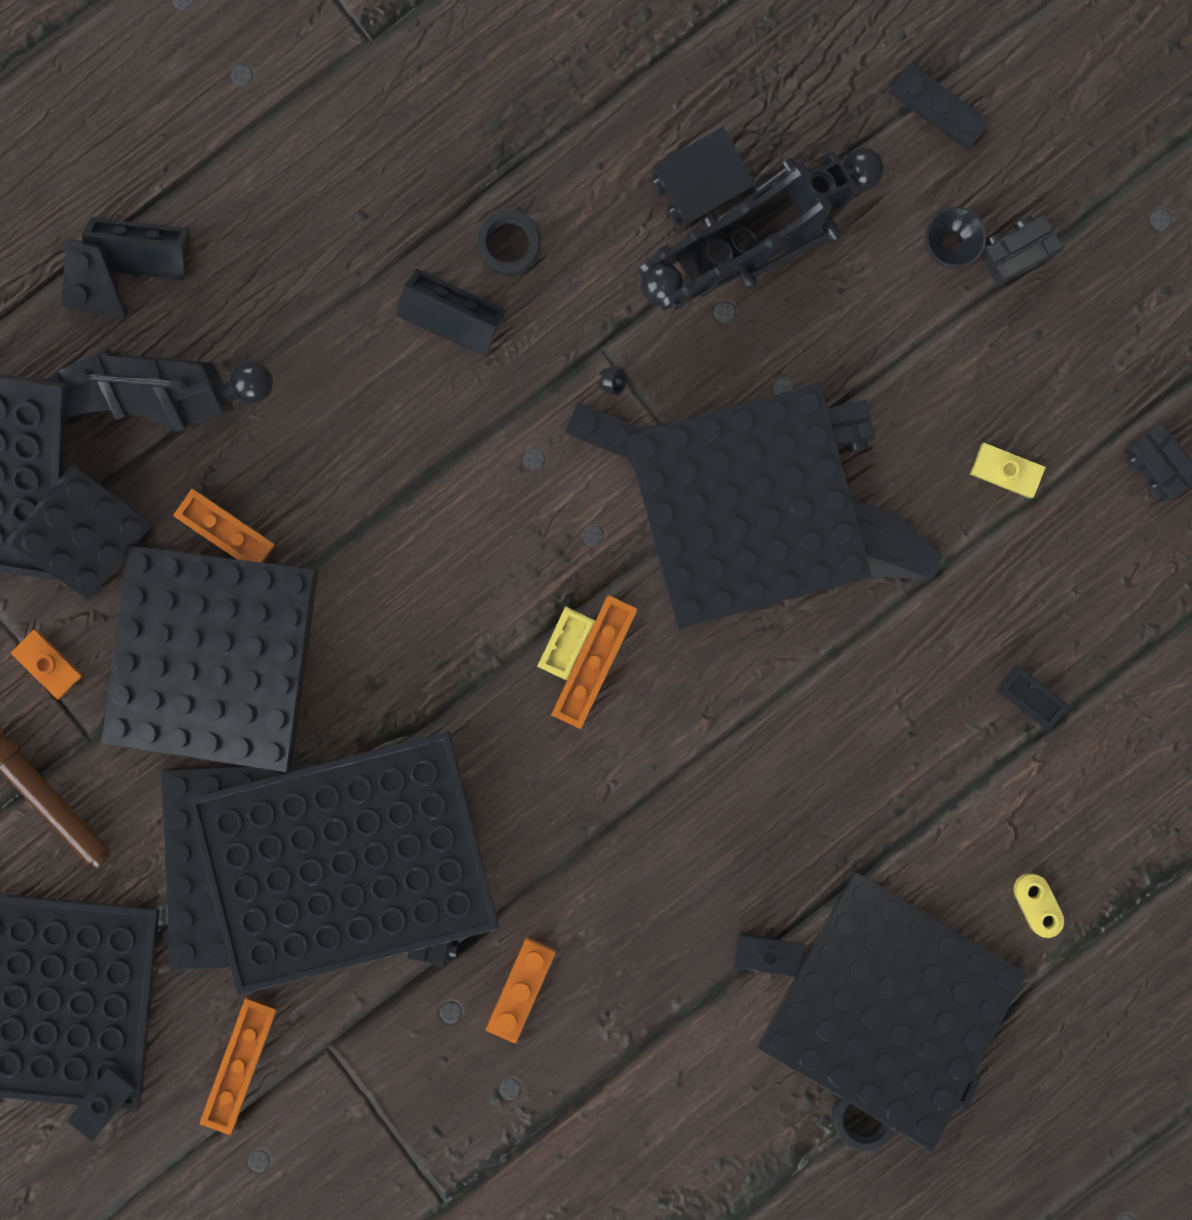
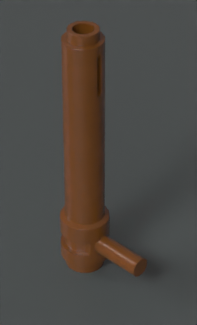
M0 727V772L88 866L92 865L95 869L98 868L111 856L107 852L109 848L20 753L21 748L13 740L9 741L5 737L6 732Z

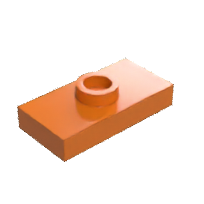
M34 629L11 652L57 700L62 699L84 676L37 629Z

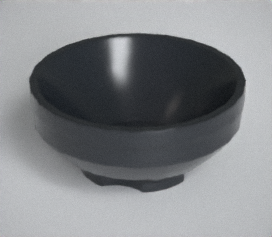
M963 207L946 208L938 212L929 222L925 231V247L929 256L940 266L952 269L962 268L972 264L983 252L986 244L985 227L981 219L968 209ZM955 233L959 236L961 245L958 250L949 251L945 249L942 243V238L945 234Z

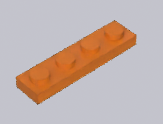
M609 595L607 596L551 716L579 729L582 728L638 609Z
M250 996L245 998L200 1120V1125L228 1135L233 1133L277 1013V1006Z

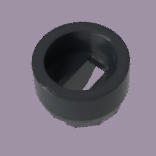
M608 367L599 373V375H602L601 381H598L601 390L614 395H619L623 391L626 383V374L623 369Z

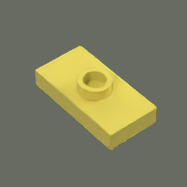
M982 443L970 475L1031 499L1034 498L1046 467L989 444Z
M565 607L537 667L568 680L595 620Z

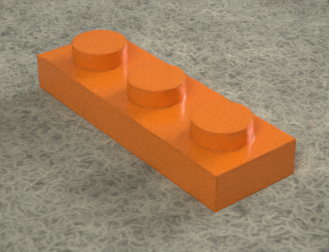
M195 489L189 491L173 515L237 560L265 563L276 547V544Z
M527 937L525 938L485 1031L516 1044L555 956V949Z

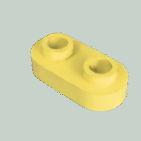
M1034 873L1021 875L1014 884V895L1030 928L1044 938L1058 935L1064 926V916L1045 879ZM1037 886V895L1030 897L1028 895L1029 888ZM1046 916H1052V924L1044 927L1043 919Z

